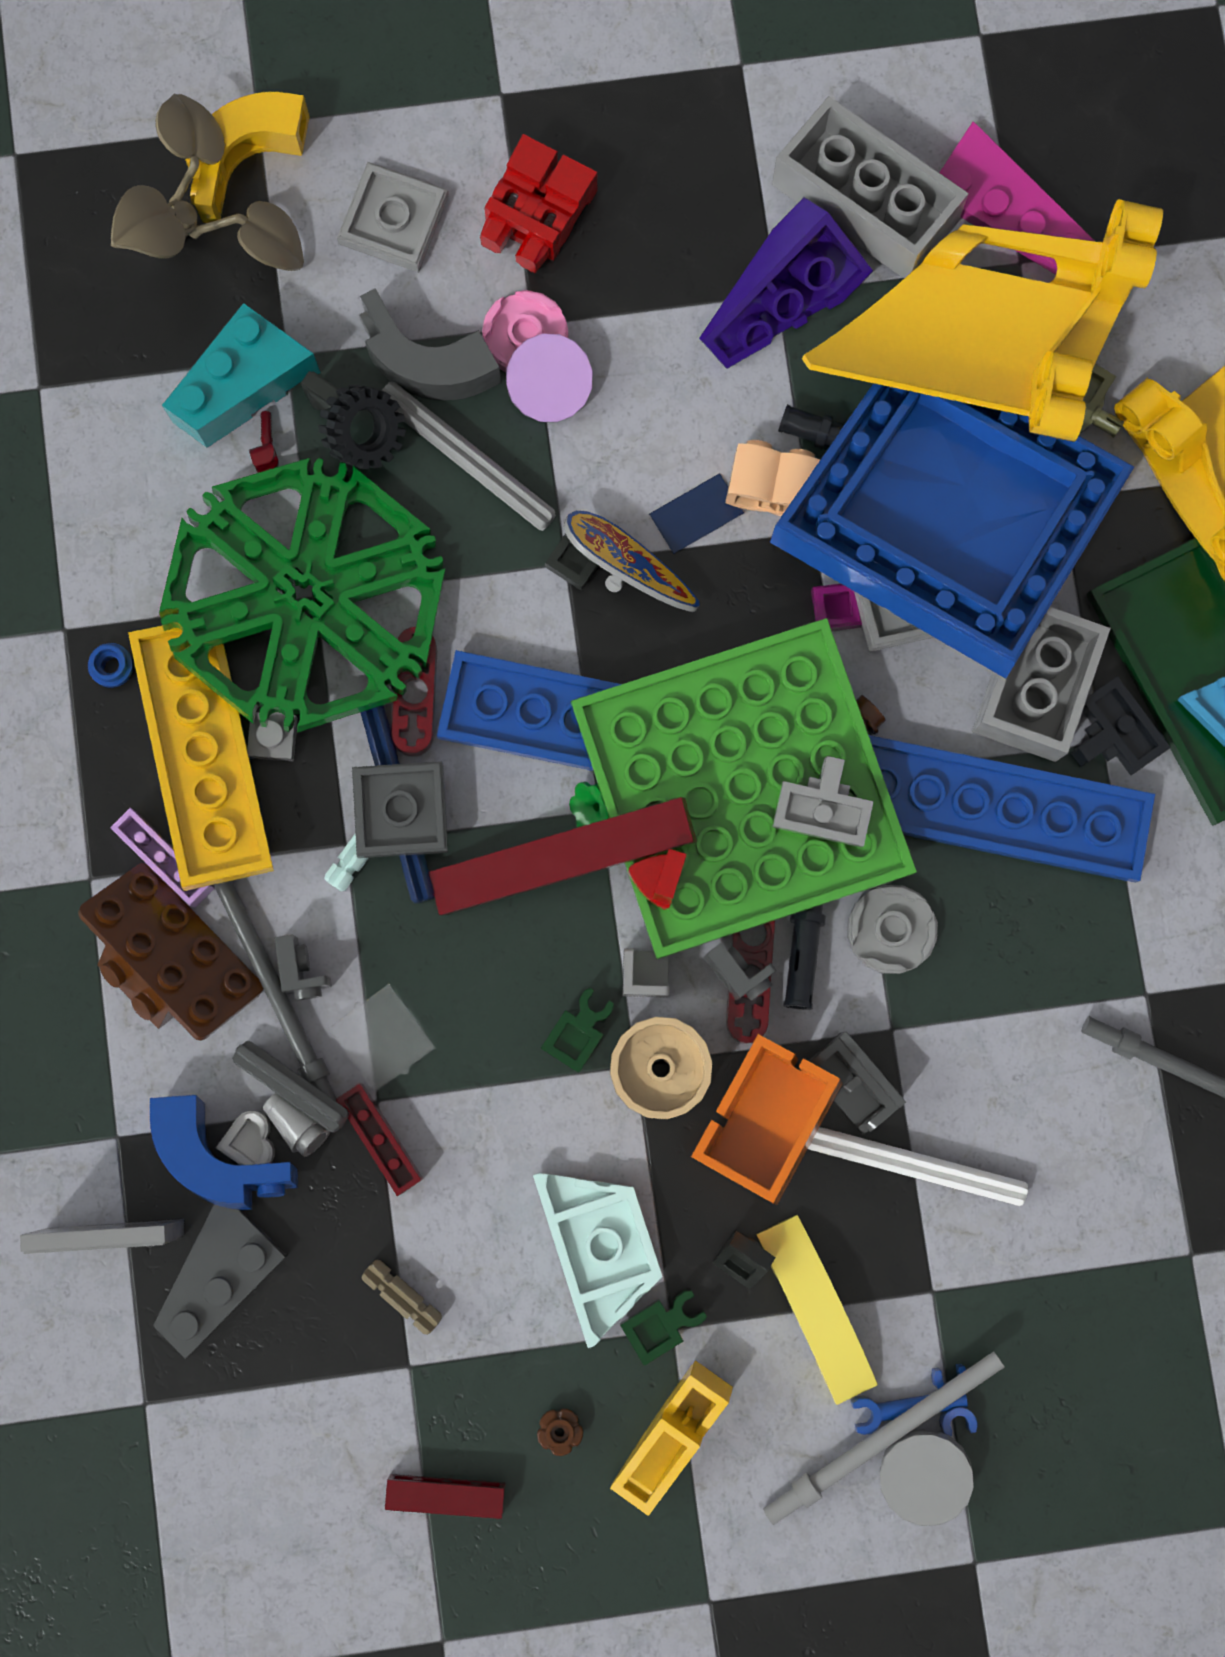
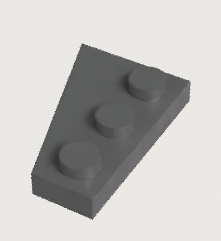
M214 1204L153 1327L185 1359L188 1358L288 1255L243 1210Z

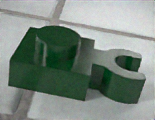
M591 988L586 989L580 997V1012L577 1017L565 1010L541 1047L542 1050L580 1073L603 1037V1034L594 1029L593 1026L597 1021L606 1019L611 1014L614 1003L609 1000L602 1011L593 1012L590 1010L588 1000L594 992Z
M691 1289L678 1293L673 1301V1306L665 1310L660 1299L620 1323L622 1330L644 1366L684 1342L677 1330L683 1325L687 1327L698 1326L707 1318L704 1310L699 1311L693 1316H688L682 1311L684 1302L695 1296Z

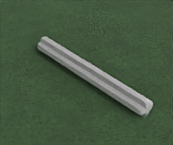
M391 381L381 390L390 394V399L396 400L401 406L395 412L404 414L407 425L538 530H545L553 522L556 515L552 507L397 383Z

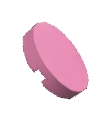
M528 290L517 291L515 295H510L506 298L503 296L495 301L485 315L482 329L484 341L496 360L499 369L505 373L513 352L527 339L540 334H560L569 338L567 322L558 304L543 293Z

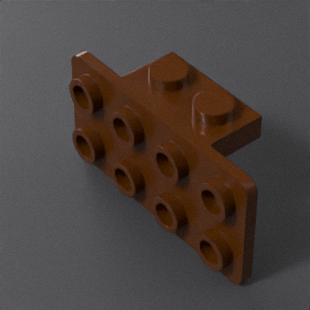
M146 863L138 864L80 906L79 918L105 944L97 964L100 967L102 976L111 986L119 987L131 1000L136 1013L144 1020H150L158 1029L174 1017L194 1039L199 1041L205 1040L258 998L263 991L259 979Z

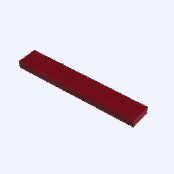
M680 797L429 872V876L434 890L439 915H447L665 852L669 849L696 843L697 840L684 797Z

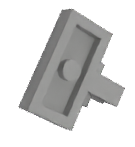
M826 756L819 779L809 777L807 786L782 782L772 827L864 847L874 801L848 796L850 786L840 784L845 760Z

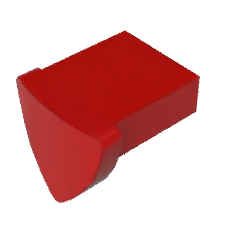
M669 849L667 855L652 856L632 864L628 870L629 876L638 890L650 902L663 910H667L672 902L687 854Z

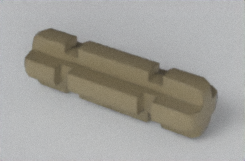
M381 1260L373 1261L364 1271L362 1280L373 1290L378 1288L381 1291L380 1296L406 1319L411 1317L414 1320L413 1325L425 1335L430 1334L442 1319L441 1313L431 1304L426 1306L422 1302L424 1298L398 1275L393 1277L390 1274L391 1269Z

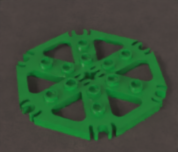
M307 458L212 486L213 494L205 492L202 497L204 503L211 508L210 512L200 515L192 508H189L187 515L192 525L186 523L181 518L159 610L164 631L172 628H179L183 631L180 637L168 641L171 652L179 663L253 724L254 715L259 706L261 707L259 712L261 727L267 728L268 719L271 714L275 712L282 713L285 716L284 731L290 732L294 726V714H300V721L297 725L298 733L397 701V694L404 695L407 692V686L397 676L401 672L407 671L419 679L422 675V669L416 661L421 662L425 669L427 667L445 576V568L440 570L443 568L442 556L428 559L422 554L424 551L436 547V539L434 536H431V529L354 466L353 474L348 483L346 482V463H340L339 471L335 476H325L323 474V459L320 458L314 463V475H308L311 458ZM286 489L295 490L301 495L290 550L242 512V507L247 501ZM216 496L220 497L222 502L219 503ZM353 503L367 505L394 527L398 533V539L336 558L345 512L348 506ZM204 548H211L218 552L254 582L253 584L191 602L186 597V589L194 556L199 550ZM293 585L303 589L311 585L313 587L312 596L316 602L310 601L305 597L300 601L295 600L297 596ZM403 587L417 589L422 599L414 636L407 642H400L354 603ZM306 611L308 614H310L313 617V619L307 616L304 612ZM272 629L261 681L257 689L252 691L240 689L209 662L208 654L213 647ZM318 637H321L367 676L368 685L362 692L325 704H315L309 700L307 688ZM390 684L392 690L397 694L391 692L386 685Z

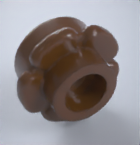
M861 695L856 699L866 730L875 735L879 732L877 728L886 719L870 700Z
M566 1408L557 1411L552 1409L541 1417V1428L537 1432V1438L542 1448L550 1449L553 1455L564 1456L571 1453L572 1448L581 1443L583 1428L578 1424V1416L573 1411ZM557 1428L564 1429L565 1433L563 1436L556 1435L555 1431Z

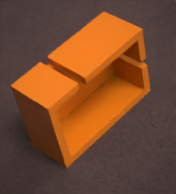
M758 1034L716 1110L719 1115L728 1119L725 1127L711 1120L691 1157L771 1203L778 1205L839 1092L842 1081L837 1076L804 1058L799 1065L801 1071L795 1068L798 1058L794 1053Z

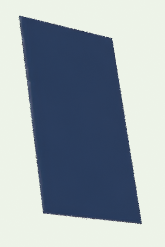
M720 473L649 514L673 554L744 514L741 508L725 503L728 486Z

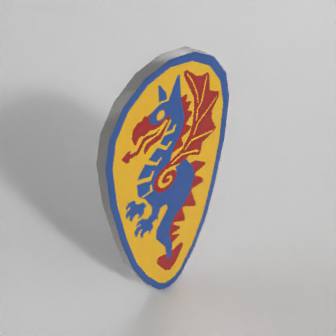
M576 510L568 514L563 526L568 539L589 560L610 573L605 581L609 591L618 592L625 583H628L642 592L676 608L689 612H695L700 606L699 600L690 588L660 559L619 526L602 516L588 511Z

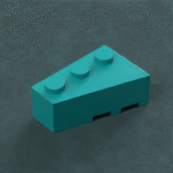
M243 303L165 400L162 407L173 424L208 448L252 419L253 413L274 400L276 403L287 395L286 392L302 382L309 371H314L317 374L321 372L314 353Z

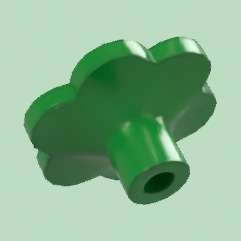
M586 781L578 783L575 786V796H572L569 802L570 810L576 816L577 828L609 819L598 784L590 785Z

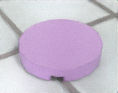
M540 334L527 339L513 352L506 367V386L512 403L523 415L538 422H558L572 417L585 405L592 390L593 371L586 353L576 342L560 334Z

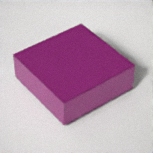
M843 584L812 588L811 593L816 621L827 618L831 631L861 628L862 622L853 590Z

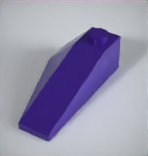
M803 197L772 229L699 339L718 361L728 369L771 344L774 336L790 327L797 329L808 323L807 317L825 307L832 309L841 304L873 270L826 210Z

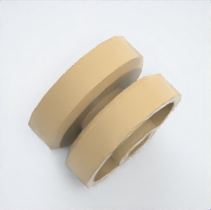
M653 1017L637 1022L621 1035L611 1054L610 1076L616 1094L628 1108L647 1118L670 1119L686 1114L703 1099L711 1083L712 1060L706 1042L693 1027L676 1018ZM658 1059H663L665 1063H669L670 1070L668 1073H665L666 1076L657 1077L652 1072V1064Z

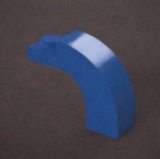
M197 1095L150 1098V1129L156 1151L172 1176L197 1196L218 1206L239 1210H252V1191H257V1197L270 1198L284 1196L285 1189L298 1188L297 1168L291 1162L230 1165L216 1159L206 1139L205 1103Z

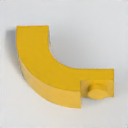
M284 92L254 93L235 99L212 114L222 130L225 148L221 160L216 164L211 165L199 160V167L193 177L190 191L191 204L195 205L203 223H210L221 219L229 178L234 169L243 160L261 152H279L302 156L310 118L304 95ZM187 158L185 161L189 168L190 158Z

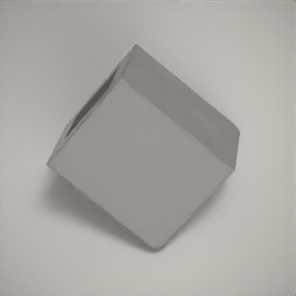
M624 948L622 997L667 998L669 996V956L656 960L654 951H634V948Z

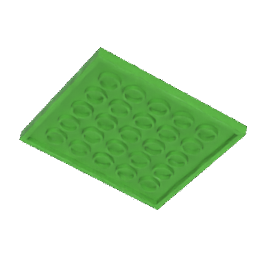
M827 618L571 701V706L609 818L680 797H684L687 803L697 842L672 849L687 855L669 909L663 910L650 902L638 890L629 876L656 960L917 873ZM826 756L845 760L840 784L850 786L848 796L874 801L864 847L773 828L772 825L782 782L807 786L809 777L820 778L823 761ZM668 851L624 863L627 873L632 864L652 856L667 855Z

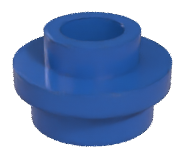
M106 643L98 646L91 653L88 660V671L92 679L99 685L108 688L123 685L129 680L134 669L131 654L123 646L116 643ZM112 659L118 660V669L113 673H106V663Z

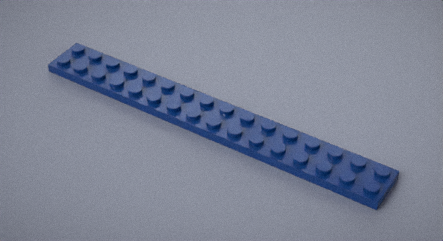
M455 650L437 738L593 771L571 701L622 684ZM869 735L904 835L1134 883L1141 881L1155 794Z

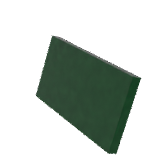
M1195 538L1090 590L1086 595L1103 626L1111 628L1108 636L1163 737L1170 745L1175 759L1211 825L1214 826L1225 820V747L1178 701L1180 696L1203 688L1225 677V581L1218 571L1216 562Z

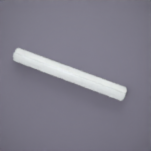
M819 1127L808 1147L809 1150L1022 1206L1027 1198L1028 1184L1024 1181Z

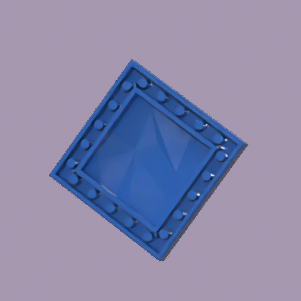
M873 383L776 523L770 543L875 604L888 609L894 615L1006 679L1119 494L1134 466L1078 436L1075 442L1030 433L1029 416Z

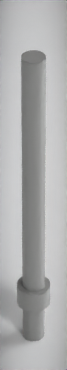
M993 1351L812 1476L806 1473L791 1483L793 1489L763 1508L767 1518L775 1525L802 1505L806 1508L810 1507L823 1498L821 1492L1005 1368V1366Z

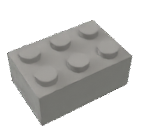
M1049 607L1007 678L1005 679L992 672L972 732L1053 762L1068 754L1111 628Z

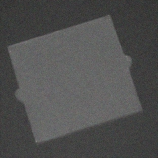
M390 984L386 985L365 1002H356L354 1010L328 1028L374 1092H377L401 1073L404 1075L408 1074L410 1066L436 1048Z

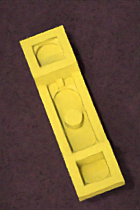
M798 1215L757 1233L756 1236L763 1249L776 1257L771 1268L778 1278L835 1404L838 1405L877 1386V1381L850 1320Z

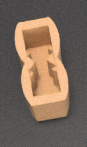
M749 440L746 444L738 443L725 503L742 509L769 512L782 516L820 459L815 458L814 453L804 449H792L789 453H781L772 449L771 444L761 440Z

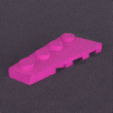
M974 121L971 123L939 172L969 193L961 214L962 219L975 226L1095 241ZM1017 251L1056 275L1057 264L1053 258Z

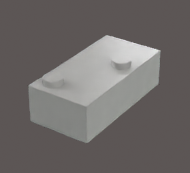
M830 96L825 99L778 154L772 185L795 202L798 203L805 197L826 210L850 241L904 279L923 262L928 253L958 223L969 194Z

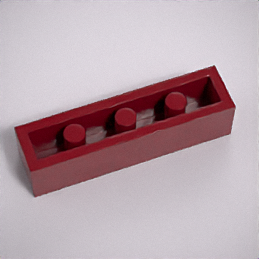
M359 1083L336 1098V1101L348 1110V1120L396 1196L401 1195L424 1179L363 1083Z
M390 1474L387 1479L385 1510L502 1519L506 1483Z

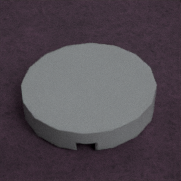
M883 885L868 891L854 904L848 918L847 938L853 953L866 967L882 974H901L917 968L931 955L937 941L938 922L934 911L932 912L931 907L919 892L903 885Z
M925 1429L912 1430L890 1445L884 1452L879 1470L881 1492L889 1508L903 1520L920 1526L941 1525L956 1518L968 1505L974 1488L972 1465L964 1448L949 1435L938 1432V1434L926 1432Z

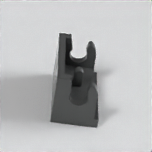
M846 1031L839 1033L808 1060L841 1079L842 1086L834 1102L863 1135L868 1131H873L906 1103L903 1097Z

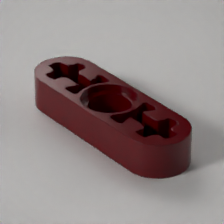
M416 627L404 630L399 635L398 640L400 642L409 641L414 636ZM433 635L426 667H429V673L422 672L419 679L407 671L401 672L397 676L405 685L410 681L418 680L423 682L428 689L427 696L420 703H409L400 694H397V701L393 702L392 739L401 753L411 757L423 755L430 749L433 743L437 645ZM420 662L421 669H425V667ZM401 710L410 713L427 711V717L417 715V728L419 732L425 733V737L417 739L416 746H409L407 740L400 737L401 732H408L410 728L409 715L401 716Z

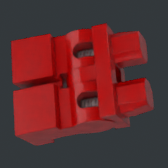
M523 134L506 165L507 169L503 177L499 180L492 196L484 207L486 221L480 235V240L483 247L500 254L509 238L520 243L521 246L515 255L516 262L521 267L536 273L547 258L552 261L555 260L586 204L589 205L597 193V172L565 155H562L558 162L556 150Z

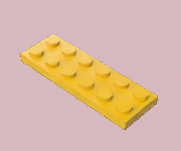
M163 626L128 632L181 887L183 891L272 872L274 868L239 712L174 658L168 641L180 637L183 631L179 628L164 631ZM224 644L217 645L210 650L208 660L217 670L232 681Z

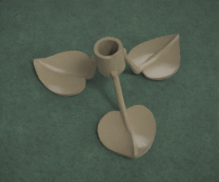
M174 93L159 107L156 113L155 126L160 141L172 154L184 159L190 158L189 168L168 204L164 196L153 187L137 185L130 188L121 197L113 216L111 246L137 251L151 257L171 258L183 249L185 239L188 236L197 239L203 233L232 224H241L242 226L238 230L237 235L238 241L251 257L265 265L281 270L297 271L303 268L304 257L297 228L288 214L272 203L257 201L247 208L246 216L235 214L200 226L197 225L196 210L190 203L183 201L182 198L199 167V160L211 165L221 160L225 148L224 137L219 124L203 105L185 95Z

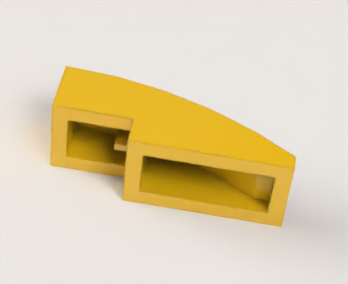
M695 1360L637 1443L611 1484L610 1489L649 1516L699 1449L705 1434L728 1405L733 1387Z

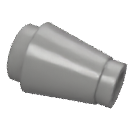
M274 1093L263 1106V1111L268 1114L269 1119L293 1153L299 1152L303 1157L311 1155L324 1143L330 1134V1131L277 1093Z

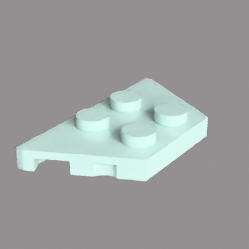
M537 1173L533 1175L587 1347L590 1348L595 1346L601 1340V1337L619 1319H622L634 1304L663 1276L633 1186Z

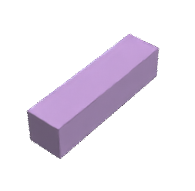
M129 808L110 827L189 906L196 908L215 889L210 885L183 891L173 846L132 808Z

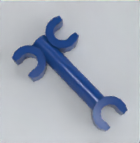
M956 1364L958 1376L966 1370L962 1364ZM932 1368V1382L939 1389L945 1385L943 1375L939 1368ZM966 1394L940 1411L942 1412L939 1419L940 1429L950 1437L952 1436L951 1421L956 1416H963L965 1418L966 1428L970 1433H975L977 1430V1420L974 1414L967 1409ZM929 1395L875 1403L866 1396H857L850 1400L851 1406L854 1409L869 1408L871 1417L865 1423L854 1424L855 1430L859 1434H871L878 1429L881 1422L894 1420Z

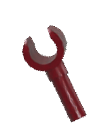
M269 411L261 412L260 439L262 446L249 449L251 460L257 473L276 468L279 465L273 445L272 415Z

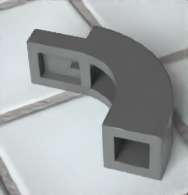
M376 288L360 296L364 312L359 314V318L370 337L365 340L369 357L382 375L390 382L397 383L410 394L442 401L475 396L501 383L499 366L479 330L446 346H423L409 340L401 333Z

